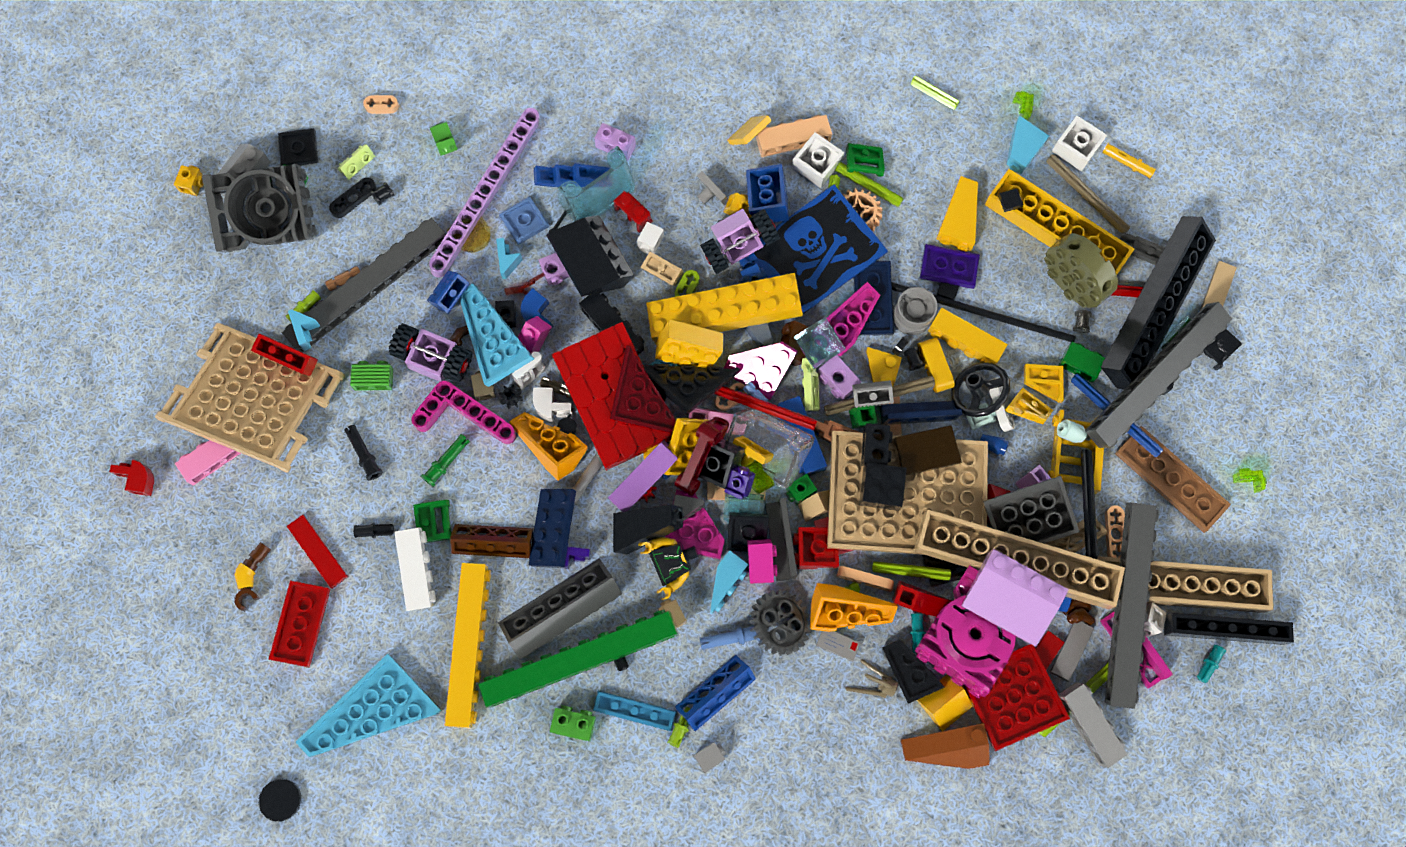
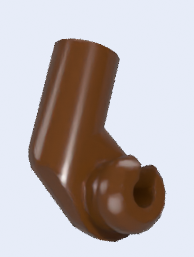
M1071 599L1068 612L1062 613L1067 616L1078 608H1084L1089 612L1092 609V605Z

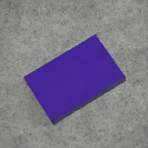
M925 244L919 279L939 283L944 282L974 289L980 254Z

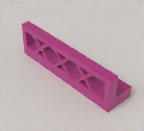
M1114 611L1100 620L1111 638L1112 628L1107 621L1114 617ZM1145 637L1141 649L1143 652V664H1140L1142 671L1140 668L1139 671L1141 672L1142 682L1149 689L1173 674L1148 638ZM1145 669H1152L1157 678L1149 682L1145 677Z

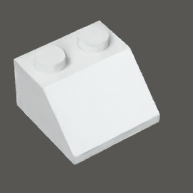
M815 132L793 158L792 169L819 188H822L833 174L844 152Z

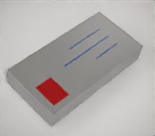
M821 631L816 646L853 662L860 642L835 631Z

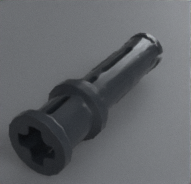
M350 425L348 428H345L344 432L359 457L358 464L360 467H363L366 479L371 481L380 477L383 471L378 468L375 456L369 453L356 426Z

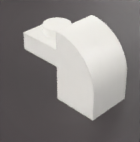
M533 388V404L537 414L542 419L553 422V415L559 418H566L568 415H572L573 407L571 403H554L553 388Z

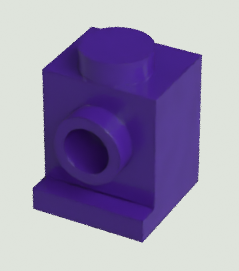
M744 466L736 467L731 471L729 482L724 492L741 500L750 495L755 473L750 472Z

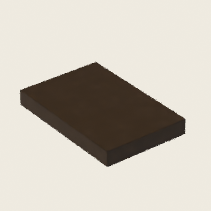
M952 425L894 438L901 467L907 468L906 476L962 463Z

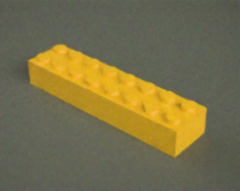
M1011 169L1007 170L985 203V206L1049 247L1071 233L1086 237L1102 250L1099 254L1105 261L1109 260L1116 275L1134 251L1133 247ZM1017 189L1023 203L1022 208L1004 212L998 197L999 193Z
M795 273L646 303L651 338L655 345L657 338L669 319L717 332H724L803 316Z

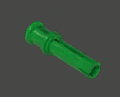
M460 434L439 460L433 461L425 474H421L420 477L434 487L435 482L442 474H446V468L470 441Z

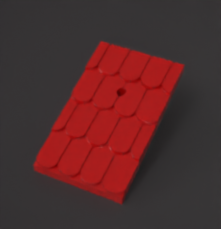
M623 322L552 354L606 471L647 452L648 449L660 444L663 440L666 442L670 441L673 434L610 419L627 345L631 347L641 363Z

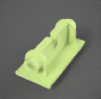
M367 144L360 145L351 154V158L348 157L342 163H339L337 169L348 180L376 157Z

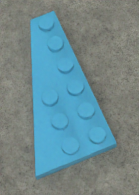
M473 283L470 284L459 299L483 383L490 387L533 361L534 357L479 288Z

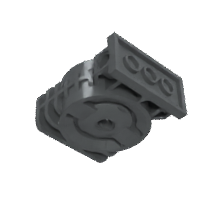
M292 164L290 166L283 165L281 167L252 170L241 174L237 178L229 173L202 175L217 252L227 253L244 250L250 242L259 245H277L313 240L314 236L317 235L316 227L311 222L313 210L308 205L307 200L310 199L308 187L305 188L304 180H307L306 171L300 165ZM272 178H275L276 186L287 193L292 203V215L289 222L283 227V232H281L280 226L286 222L289 216V203L283 193L273 188ZM251 181L254 182L255 190H254L253 192H251L250 195L247 197V200H246V203H245V212H246V215H247L248 219L251 221V223H253L255 226H257V227H259V228H262L264 239H262L261 234H260V231H259V230H256L255 228H253V227L249 224V222L247 221V219H246V217H245V215H244V209H243L244 201H245V198H246V196L248 195V193L252 190V182H251ZM221 194H225L224 203ZM267 203L271 205L269 213L263 211V206ZM227 221L235 232H229Z

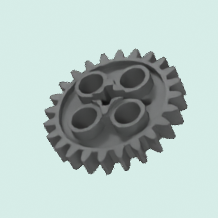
M774 590L768 594L765 593L762 595V598L760 597L756 600L757 604L752 606L755 611L749 613L754 618L749 621L750 624L754 625L750 631L756 632L753 639L759 638L758 646L765 644L764 651L771 649L773 655L777 652L779 656L785 653L789 655L798 651L799 647L801 648L805 645L803 641L809 640L806 634L812 631L807 628L810 625V621H807L806 618L811 616L804 612L807 606L801 607L802 600L796 602V595L789 597V591L782 594L781 590H778L776 593ZM781 606L784 607L785 613L782 612ZM765 614L770 618V622L766 620ZM790 614L794 615L793 618L782 623L780 626L772 629L769 632L767 631L768 627L779 622L783 618L789 616ZM791 623L795 626V630L792 629ZM775 632L780 635V640L776 638Z

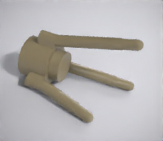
M861 659L860 662L883 677L879 679L865 674L866 678L879 683L877 689L880 691L846 687L845 690L877 695L886 698L887 695L893 697L898 682L892 680L893 677L886 675Z

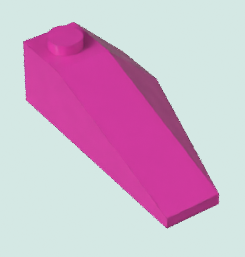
M868 282L865 283L814 329L812 338L824 350L842 356L855 344L880 294Z

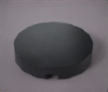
M276 779L269 782L259 795L258 804L261 813L271 821L282 822L291 819L298 812L302 802L300 788L294 782L287 779Z

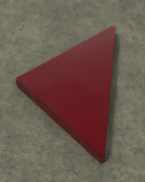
M627 345L610 419L673 433L676 424L673 414L663 401L631 347Z

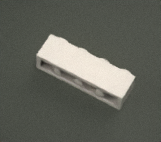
M413 528L394 532L406 611L433 607V602H436L435 591L431 590L430 585L433 582L431 570L428 571L427 563L430 562L429 552L425 551L424 543H427L425 531H422V528Z

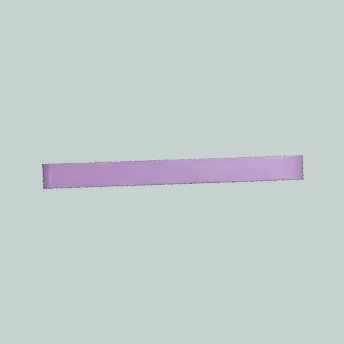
M527 108L524 110L430 259V271L433 276L439 278L447 273L539 124V113L536 109ZM532 117L535 120L529 121L527 118ZM518 132H525L526 134L519 135ZM515 146L517 149L511 150L509 147ZM502 160H505V161H507L508 163H507V164H501V163H499V162L502 161ZM497 175L499 178L492 179L490 176ZM487 189L490 192L488 194H483L481 191ZM474 204H478L481 207L478 209H474L471 206ZM464 219L471 220L469 224H465L462 221ZM461 234L462 237L459 239L453 238V235ZM445 249H451L453 251L450 254L443 253ZM436 264L443 265L442 269L438 270L433 267Z

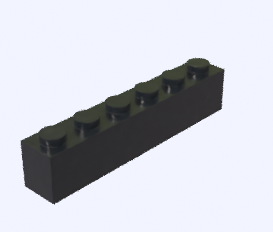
M1170 613L1166 615L1164 623V636L1275 645L1294 643L1293 622Z

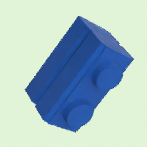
M448 270L427 301L439 311L449 314L470 283L457 272Z

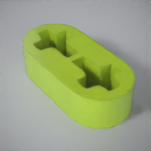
M694 270L686 271L675 289L674 296H680L679 293H682L684 289H687L686 295L694 293L699 284V274ZM691 276H694L695 281H691V283L687 285V277L690 278Z

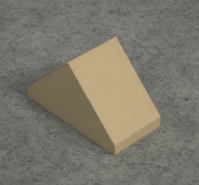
M829 490L817 492L798 504L805 522L829 512Z

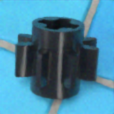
M514 384L508 388L503 386V393H499V396L503 398L500 403L502 405L506 403L508 409L514 405L518 408L517 403L523 401V398L518 396L522 393L521 389L515 390ZM511 394H514L515 397H511V399H508V397H510Z

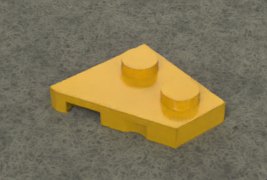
M867 347L866 354L872 377L871 381L891 380L893 387L902 357Z
M1024 365L1025 385L1058 403L1064 401L1063 366Z

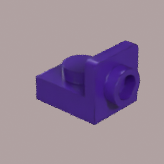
M568 547L564 568L569 569L570 558H574L573 561L585 562V559L590 560V549Z

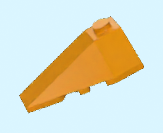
M526 412L509 421V424L512 425L545 469L558 481L574 471L588 449V446L576 435L560 431L559 427H551L545 424L543 420Z
M817 583L811 602L810 629L831 632L837 631L836 628L841 627L852 629L855 628V625L867 624L868 626L892 623L898 606L895 603L837 585Z

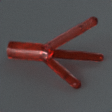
M544 274L537 275L523 285L505 288V294L523 293L527 295L528 291L524 289L535 284V281L543 277Z

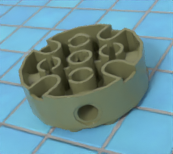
M1071 233L1058 240L1046 252L1044 260L1048 267L1047 274L1064 291V296L1068 300H1074L1082 308L1097 307L1118 288V278L1115 269L1109 260L1105 261L1099 254L1102 250L1084 236Z

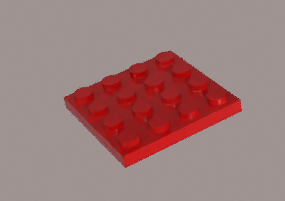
M1031 644L1013 651L1009 661L987 696L977 698L969 692L970 689L964 686L981 724L984 723L986 734L995 752L1070 719L1035 647Z

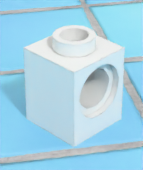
M647 222L637 239L639 249L646 254L649 252L655 254L664 237V229Z

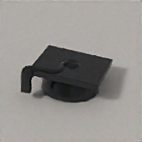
M1227 329L1218 333L1215 341L1203 349V353L1217 362V365L1213 367L1216 371L1221 369L1223 362L1242 345Z

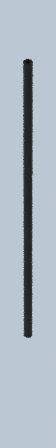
M892 282V290L903 293L910 288ZM934 295L937 303L1068 342H1074L1076 339L1075 335Z

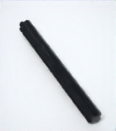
M1083 449L1081 451L1085 552L1087 557L1097 559L1093 457L1091 449Z

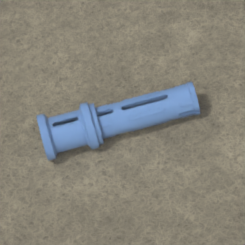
M754 626L747 628L738 627L736 631L699 638L700 643L709 642L701 645L702 650L737 642L743 645L747 641H760V639H753L756 632H751L750 629Z

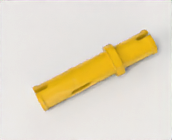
M1110 143L1106 145L1102 152L1130 167L1133 172L1137 171L1149 179L1156 171V168L1142 162V159H1137Z

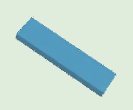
M598 691L593 707L595 712L670 732L676 715V711L602 691Z

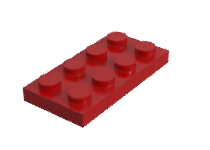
M290 580L268 660L310 668L330 588Z

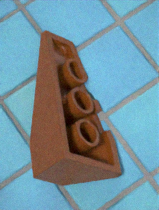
M984 723L901 740L905 761L964 769L989 765V742Z

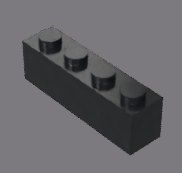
M604 293L588 295L579 302L580 310L599 332L623 322L637 354L639 355L644 351L645 341L639 334L635 335L631 324L627 320H622L619 310L615 306L612 308L609 305V300Z

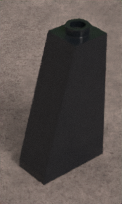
M670 504L613 513V552L624 555L630 554L645 546H638L640 542H649L656 538H662L682 528L684 519L683 507Z

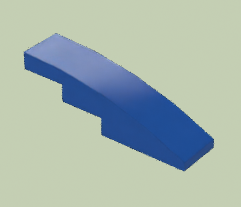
M575 163L574 166L555 164L553 168L535 166L533 169L534 185L591 187L611 184L609 167Z

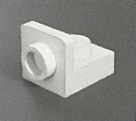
M1153 602L1146 605L1148 618L1146 623H1144L1143 630L1146 637L1163 632L1167 614Z

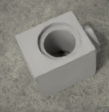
M713 742L695 754L694 758L703 772L706 773L725 760L724 755L726 752L720 743L716 745Z

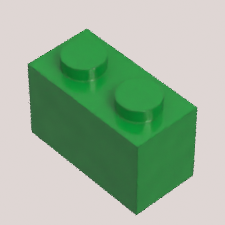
M1071 342L1066 348L1058 366H1063V369L1075 375L1080 374L1085 380L1093 383L1101 372V366L1105 358L1096 351L1086 349L1080 343Z

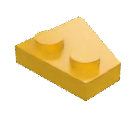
M1022 387L1005 411L1043 425L1053 412V409Z

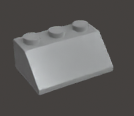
M240 144L217 174L229 173L237 178L248 171L266 169L271 162L264 152L254 146Z

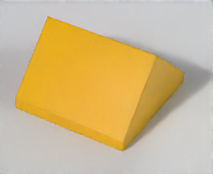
M947 674L939 680L945 688L917 700L941 731H944L973 707L964 688L955 684Z

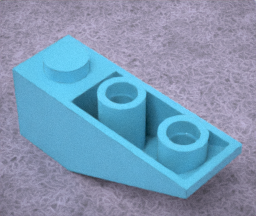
M730 550L717 566L710 609L711 614L714 611L719 612L725 604L723 602L724 598L734 593L737 588L735 586L736 582L739 579L742 581L749 572L746 570L749 564Z

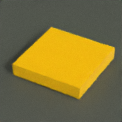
M768 115L751 117L727 141L730 145L748 144L771 122Z

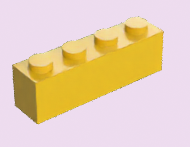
M942 307L928 329L933 338L936 337L938 340L946 341L947 345L951 348L962 350L967 357L976 358L980 363L997 364L1008 345Z

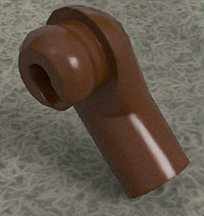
M467 325L457 328L450 337V340L458 346L463 344L461 340L463 336L469 335Z
M1078 608L1066 617L1070 624L1084 621L1086 624L1092 625L1095 622V618L1084 608Z

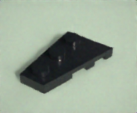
M901 639L882 647L908 704L945 688Z

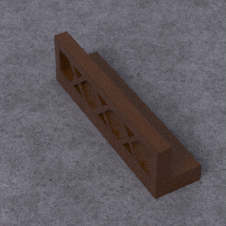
M455 524L450 538L451 554L529 558L533 528ZM458 531H464L468 533L458 534ZM518 535H527V538H521V537H517V536H518Z

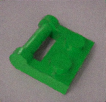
M853 143L847 144V172L853 173L857 171L883 177L885 172L883 148ZM855 162H857V163H864V164H871V165H877V167H875V166H868V165H861V164H855Z
M449 500L413 505L416 528H422V531H425L427 543L450 540L452 532L448 509L450 507ZM437 508H441L443 533L439 534L435 513Z

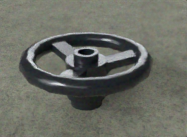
M983 362L973 364L964 369L955 379V386L951 389L952 401L956 409H962L964 415L971 417L988 416L999 410L1006 402L1010 393V379L1006 371L998 365ZM976 371H993L1000 378L986 381L983 375L976 373ZM963 381L966 382L967 388L973 395L970 408L964 406L959 398V389ZM1003 386L1001 395L994 404L987 408L979 409L981 398L985 397L990 389Z

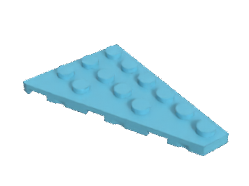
M387 654L296 741V744L308 757H313L439 714L442 710L390 654Z

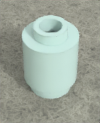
M1068 419L1061 421L1057 426V435L1073 443L1083 442L1087 433L1082 425Z

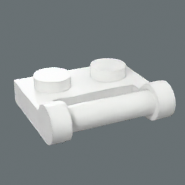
M539 352L531 353L534 360L512 373L516 385L521 390L545 371V365L541 362L542 356Z

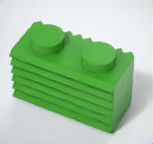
M358 361L357 364L351 365L350 386L355 391L392 390L393 367L387 361H377V364Z

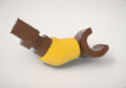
M261 542L249 554V559L239 563L234 573L237 588L241 590L236 594L234 603L239 610L244 612L246 607L243 606L242 600L245 596L251 595L254 600H260L259 596L251 590L254 584V575L256 574L254 571L258 568L256 565L261 563L271 551L270 548Z

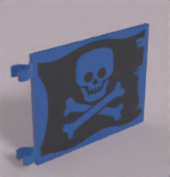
M832 185L792 214L789 220L783 221L775 227L780 236L779 240L767 246L761 237L760 240L764 247L739 260L741 267H744L755 261L759 268L764 269L767 278L795 273L802 312L804 314L888 253V250L838 188Z

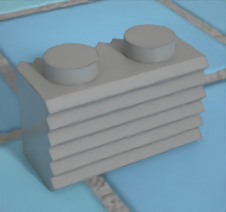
M891 380L852 385L856 408L858 406L865 407L866 405L869 407L874 404L876 406L878 404L885 405V403L893 404L894 402Z

